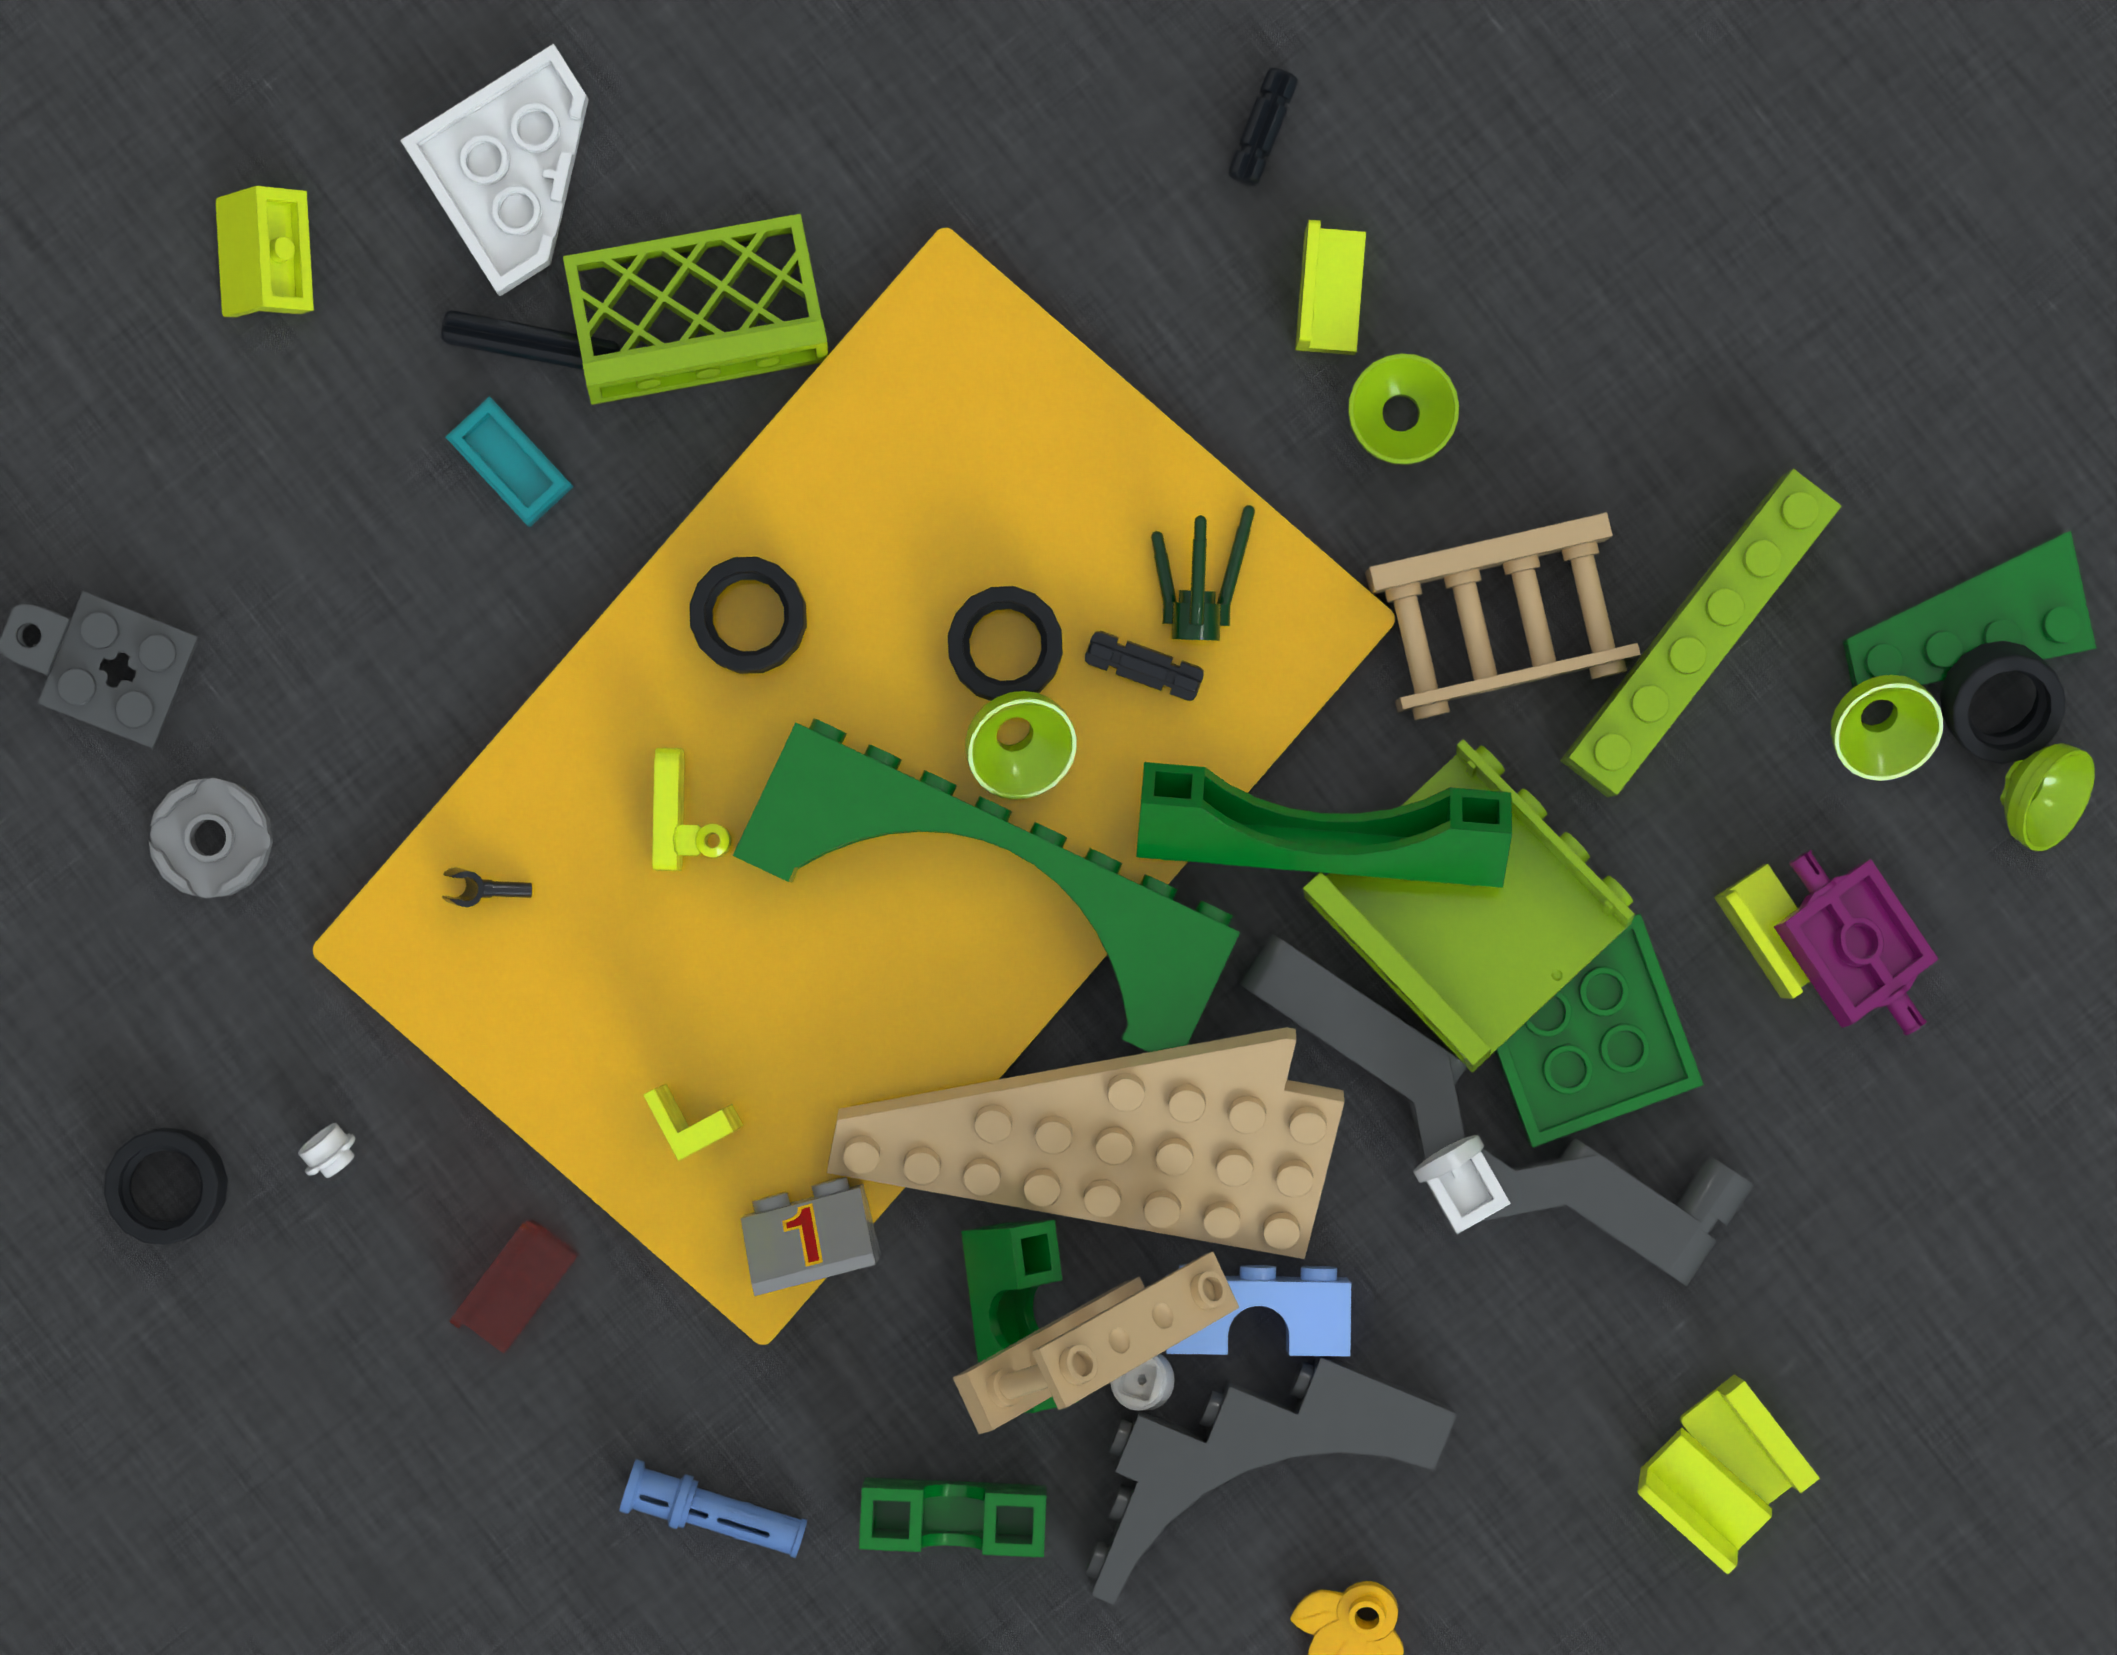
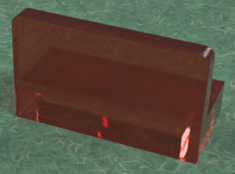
M531 1218L518 1228L449 1322L458 1329L466 1325L503 1354L506 1353L580 1254Z

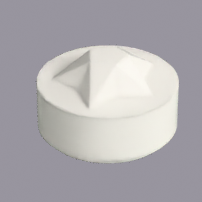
M1159 1354L1110 1382L1111 1389L1115 1398L1124 1407L1137 1411L1153 1410L1162 1406L1171 1396L1174 1388V1372L1169 1361L1162 1354Z

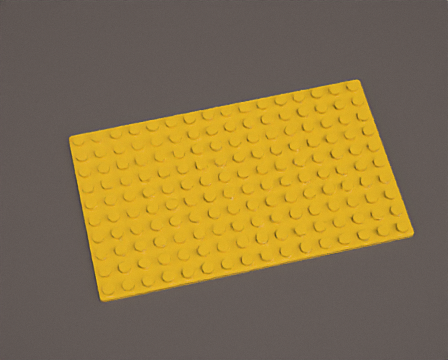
M941 228L935 232L313 945V955L754 1342L766 1345L776 1337L826 1278L754 1296L741 1218L745 1214L755 1212L752 1201L788 1192L790 1203L814 1197L811 1186L846 1177L827 1173L839 1108L999 1080L1107 956L1096 931L1084 913L1055 881L1035 865L1014 853L979 839L934 832L889 834L867 839L827 853L799 868L793 882H787L734 857V851L795 723L809 728L813 719H818L847 733L842 744L857 752L865 754L868 745H873L902 759L897 770L910 777L920 780L923 771L926 770L957 785L953 797L975 806L979 796L1012 811L1008 823L1030 832L1034 822L1066 836L1067 840L1063 849L1085 859L1089 848L1123 863L1118 875L1137 884L1141 883L1145 874L1169 884L1187 864V861L1136 857L1144 762L1206 767L1228 784L1248 793L1395 623V615L1391 609L950 228ZM1247 505L1253 506L1255 514L1230 605V626H1220V641L1172 639V624H1162L1163 600L1154 558L1152 533L1159 531L1163 534L1176 601L1179 602V590L1191 591L1194 521L1199 515L1206 518L1205 591L1216 592L1215 604H1217L1243 509ZM733 557H759L779 565L797 583L806 603L807 628L799 648L784 664L764 673L740 674L719 666L699 648L690 628L689 604L697 583L713 566ZM740 580L727 586L717 597L713 608V625L718 636L728 646L740 651H757L770 645L780 634L784 623V606L779 595L769 585L757 580ZM1015 586L1035 593L1053 610L1062 630L1063 655L1056 675L1039 694L1049 697L1065 711L1076 733L1077 750L1073 764L1058 784L1048 791L1031 798L1009 799L990 793L973 776L966 758L965 738L968 727L975 715L990 700L976 696L959 681L949 659L948 632L955 613L971 596L990 587ZM1012 609L995 610L984 615L974 626L969 639L970 655L976 667L986 676L999 681L1015 680L1028 674L1037 664L1041 653V636L1035 623L1025 614ZM1101 630L1119 637L1117 643L1126 646L1127 641H1131L1172 656L1173 660L1171 663L1180 666L1183 660L1201 667L1204 670V675L1196 697L1192 701H1187L1170 695L1172 688L1163 686L1160 691L1116 675L1117 668L1109 666L1107 671L1088 665L1085 662V654L1091 637L1095 631ZM1018 717L1008 719L999 727L997 740L1006 745L1019 743L1029 733L1030 723ZM656 748H681L684 750L683 825H699L702 828L708 824H718L726 828L731 836V847L725 855L718 858L707 857L703 854L700 856H683L682 871L653 870L654 758ZM717 834L710 835L708 845L711 848L719 845V836ZM456 867L475 872L481 879L499 882L532 883L531 898L492 896V898H481L474 906L462 907L448 903L442 896L454 898L461 896L466 889L465 879L452 878L443 874L448 869ZM667 1084L689 1127L731 1104L743 1126L678 1161L644 1094ZM847 1177L849 1187L860 1184L864 1185L873 1224L905 1188Z

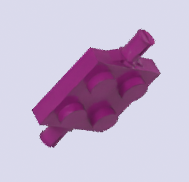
M1811 849L1792 860L1789 865L1790 867L1792 866L1809 891V894L1804 898L1800 907L1775 925L1774 929L1841 1028L1854 1024L1871 1010L1884 1006L1888 1008L1905 1036L1921 1028L1920 1026L1926 1024L1927 1021L1922 1017L1906 992L1912 987L1916 977L1939 959L1871 859L1859 863L1843 876L1829 879L1812 854Z

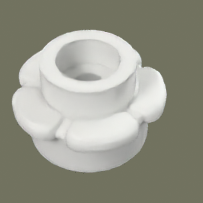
M337 1123L330 1124L319 1131L298 1152L299 1156L308 1165L305 1173L311 1176L320 1170L326 1178L338 1173L355 1156L350 1150L355 1141V1136L353 1134L350 1135V1133L345 1134Z

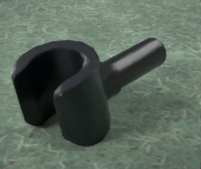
M456 867L448 869L443 874L452 878L465 879L466 889L461 896L455 898L442 896L448 903L462 907L474 906L481 898H492V896L531 898L532 883L499 882L481 879L475 872Z

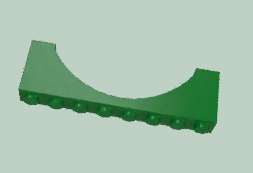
M814 718L809 728L795 723L734 851V857L787 882H793L799 868L825 854L859 841L889 834L911 832L950 833L979 839L1006 849L1035 865L1055 881L1079 906L1096 931L1111 961L1121 990L1127 1019V1026L1121 1039L1147 1052L1188 1045L1240 934L1239 931L1229 927L1233 915L1201 900L1196 910L1173 901L1178 889L1146 874L1140 884L1120 876L1118 873L1123 863L1089 848L1085 859L1063 849L1067 840L1066 836L1034 822L1030 832L1008 823L1012 811L979 796L975 806L953 797L957 785L926 770L923 771L920 780L910 777L897 770L902 759L873 745H868L865 754L857 752L842 744L847 733Z

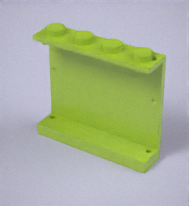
M1463 739L1456 746V755L1403 805L1424 800L1450 787L1511 792L1512 838L1503 888L1356 875L1349 876L1328 873L1325 876L1323 873H1319L1303 888L1304 898L1473 1073L1632 923L1635 914L1628 908L1633 903V899L1628 892L1609 875L1601 880L1585 864L1590 859V855L1585 848L1568 832H1564L1559 837L1543 821L1548 813L1541 803L1524 788L1516 793L1500 777L1505 772V769L1497 758L1482 745L1474 750Z

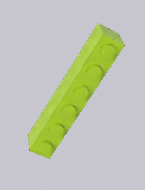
M1794 468L1782 475L1560 761L1607 798L1618 795L1842 506Z

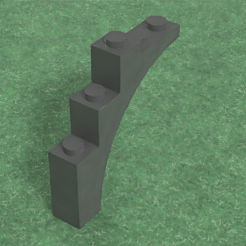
M1315 1356L1312 1365L1302 1361L1289 1393L1290 1396L1298 1398L1295 1407L1227 1380L1222 1393L1212 1390L1205 1403L1199 1420V1424L1208 1427L1205 1435L1196 1433L1146 1411L1136 1410L1132 1422L1125 1419L1120 1420L1108 1453L1117 1456L1114 1464L1115 1473L1134 1481L1131 1488L1120 1485L1108 1514V1519L1117 1522L1108 1544L1097 1541L1087 1564L1084 1575L1093 1578L1091 1596L1114 1605L1136 1562L1166 1525L1202 1495L1240 1474L1291 1457L1339 1452L1390 1457L1434 1471L1457 1413L1449 1405L1330 1356Z

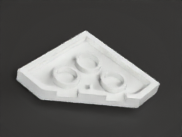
M554 44L400 140L499 296H502L551 265L589 99Z

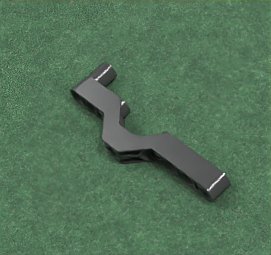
M1271 934L1238 984L1409 1099L1421 1163L1442 1148L1466 1138L1464 1136L1455 1090L1456 1083L1467 1068L1460 1059L1279 937ZM1573 1138L1560 1158L1509 1167L1484 1149L1481 1150L1511 1203L1481 1220V1222L1566 1205L1686 1287L1717 1242L1708 1235L1717 1220L1727 1226L1754 1186L1744 1177L1708 1155L1676 1204H1673L1576 1138Z

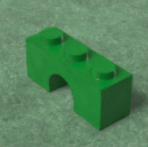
M1055 1220L1003 1222L961 1231L978 1363L1039 1330L1033 1312L1035 1293L1040 1285L1063 1280ZM1050 1397L1024 1413L1040 1412L1056 1408L1057 1406L1053 1397Z
M865 1477L861 1490L859 1549L921 1552L922 1548L929 1546H963L982 1550V1555L1044 1557L1047 1485Z

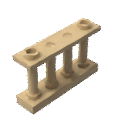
M1607 512L1369 567L1365 572L1369 591L1373 595L1385 592L1387 603H1394L1415 693L1400 697L1395 701L1397 712L1412 710L1414 719L1419 720L1449 713L1448 701L1585 669H1589L1591 679L1626 672L1625 660L1641 655L1638 643L1615 647L1594 555L1600 553L1597 543L1605 542L1613 536ZM1562 552L1564 562L1570 561L1592 652L1591 654L1556 661L1535 569L1541 567L1539 557ZM1503 565L1505 575L1512 576L1533 667L1497 675L1476 582L1482 581L1480 570ZM1444 579L1446 589H1453L1474 681L1444 688H1438L1417 596L1423 594L1421 584Z
M1210 1252L1146 1288L1140 1276L1125 1281L954 1376L953 1380L978 1434H983L1000 1427L1050 1397H1053L1058 1410L1067 1408L1235 1311L1239 1306L1214 1252Z

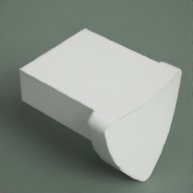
M1478 1135L1463 1138L1442 1148L1424 1160L1413 1171L1419 1183L1427 1182L1456 1234L1511 1204L1481 1152L1484 1144Z

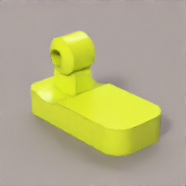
M656 748L652 867L656 871H682L683 856H700L703 854L707 857L718 858L725 855L731 847L730 833L721 825L708 824L702 828L699 825H683L685 759L684 750L681 748ZM712 834H717L720 838L719 845L715 848H711L708 845V838Z

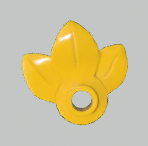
M1374 1581L1355 1583L1344 1592L1323 1589L1314 1591L1298 1603L1290 1617L1291 1622L1299 1629L1314 1635L1309 1646L1308 1655H1403L1404 1653L1403 1643L1394 1629L1398 1620L1396 1598L1389 1589ZM1370 1607L1379 1616L1375 1620H1364L1356 1612L1360 1608Z

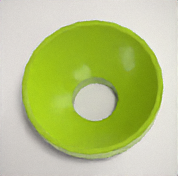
M1402 353L1386 356L1373 362L1361 373L1355 382L1348 405L1350 427L1362 447L1379 460L1400 465L1422 462L1433 457L1445 447L1454 434L1459 416L1457 391L1450 377L1443 369L1427 358L1415 354ZM1394 397L1409 398L1417 407V423L1407 431L1392 430L1383 419L1384 404Z
M1877 676L1855 686L1841 699L1831 720L1830 734L1837 756L1853 774L1870 780H1891L1911 773L1932 756L1939 745L1943 733V716L1941 708L1932 694L1919 682L1906 676ZM1888 700L1893 703L1892 713L1884 722L1877 725H1868L1861 721L1863 710L1873 701Z
M1029 691L1010 692L984 705L973 718L965 738L966 758L970 770L978 783L990 793L1009 799L1031 798L1057 785L1073 764L1077 750L1076 733L1065 711L1049 697ZM1018 717L1030 723L1029 733L1019 743L1006 745L997 740L999 727L1008 719Z
M2064 743L2050 745L2034 752L2024 760L2016 761L2007 772L2005 787L2000 796L2001 803L2004 806L2006 823L2010 834L2027 848L2035 851H2044L2057 845L2068 835L2082 816L2090 799L2095 779L2093 759L2086 751Z

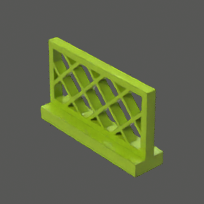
M801 213L563 256L591 405L822 363L828 356V342L824 322L821 317ZM792 233L795 253L782 271L755 254L766 238ZM751 241L746 248L739 243ZM723 246L739 256V259L723 281H720L696 265L707 248ZM692 251L687 259L679 254ZM663 256L680 267L663 292L636 276L648 259ZM632 262L628 269L619 265ZM748 263L775 279L758 304L731 288ZM797 266L799 267L802 284L790 277ZM604 267L620 277V280L604 302L601 303L581 289L579 271ZM689 274L715 290L698 315L672 299ZM629 285H632L656 301L638 326L612 310ZM785 286L805 299L808 317L782 321L766 309L782 287ZM724 296L751 313L739 330L723 332L707 322ZM585 305L596 311L589 322L587 321ZM665 307L691 323L679 341L663 343L647 332ZM605 318L631 334L619 352L594 356L591 337ZM759 319L768 324L754 327ZM700 330L708 334L707 336L695 338ZM640 341L648 345L647 347L636 348Z

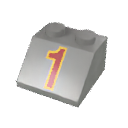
M842 1177L811 1186L814 1197L790 1203L788 1192L752 1201L755 1212L745 1214L741 1218L754 1296L876 1265L881 1256V1251L863 1184L849 1187L847 1177Z

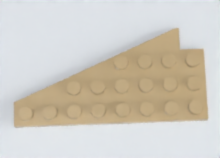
M1285 1027L839 1108L827 1173L1305 1259L1345 1102L1344 1090L1287 1080L1296 1044V1029Z

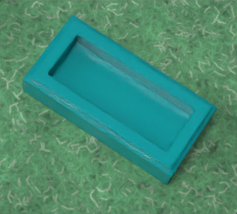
M490 396L446 436V439L529 527L574 487Z

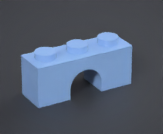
M1187 1264L1179 1265V1269ZM1242 1265L1240 1266V1276H1225L1239 1308L1166 1350V1354L1228 1355V1332L1233 1319L1241 1311L1249 1307L1264 1306L1275 1310L1283 1317L1286 1326V1351L1289 1356H1350L1351 1282L1347 1277H1337V1267L1302 1266L1301 1277L1276 1276V1266Z

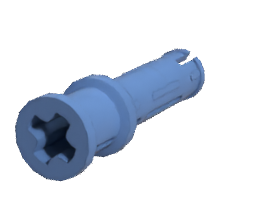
M635 1459L619 1512L628 1514L632 1509L666 1519L668 1527L674 1529L678 1527L684 1528L685 1523H689L738 1540H744L786 1553L790 1557L796 1558L806 1528V1519H798L749 1502H743L698 1488L699 1481L693 1480L694 1476L685 1474L681 1479L647 1469L645 1461Z

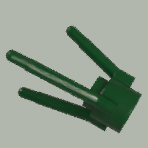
M1247 505L1243 509L1217 604H1215L1216 592L1205 591L1206 518L1199 515L1194 521L1191 591L1179 590V602L1176 601L1163 534L1159 531L1152 533L1154 558L1163 600L1162 624H1172V639L1220 641V626H1230V605L1255 514L1253 506Z

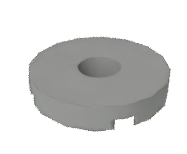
M218 778L190 780L170 791L154 811L150 825L152 826L150 833L151 842H149L151 858L161 876L179 891L203 898L231 896L251 885L266 867L273 844L270 818L259 799L240 784ZM207 821L218 822L226 834L224 847L220 852L212 856L202 853L195 842L197 829Z

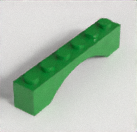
M1144 762L1136 857L1503 888L1512 838L1511 792L1450 787L1424 800L1393 809L1358 814L1319 813L1288 808L1256 798L1228 784L1206 767Z

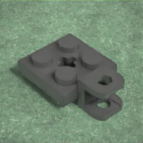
M82 591L72 618L34 605L20 604L13 607L0 638V651L11 661L48 675L37 704L155 749L199 636ZM31 625H36L41 631V640L34 647H29L23 637L25 630ZM119 652L130 656L128 666L136 670V674L132 682L121 680L118 687L115 688L107 683L109 674L102 670V664L105 659L115 660Z

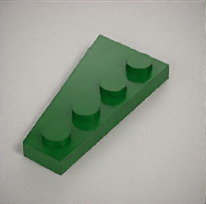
M2071 530L1843 640L1852 688L1868 679L1884 675L1906 676L1919 682L1921 685L1944 681L1947 672L1962 655L1981 644L1998 641L2025 645L2043 660L2096 649Z

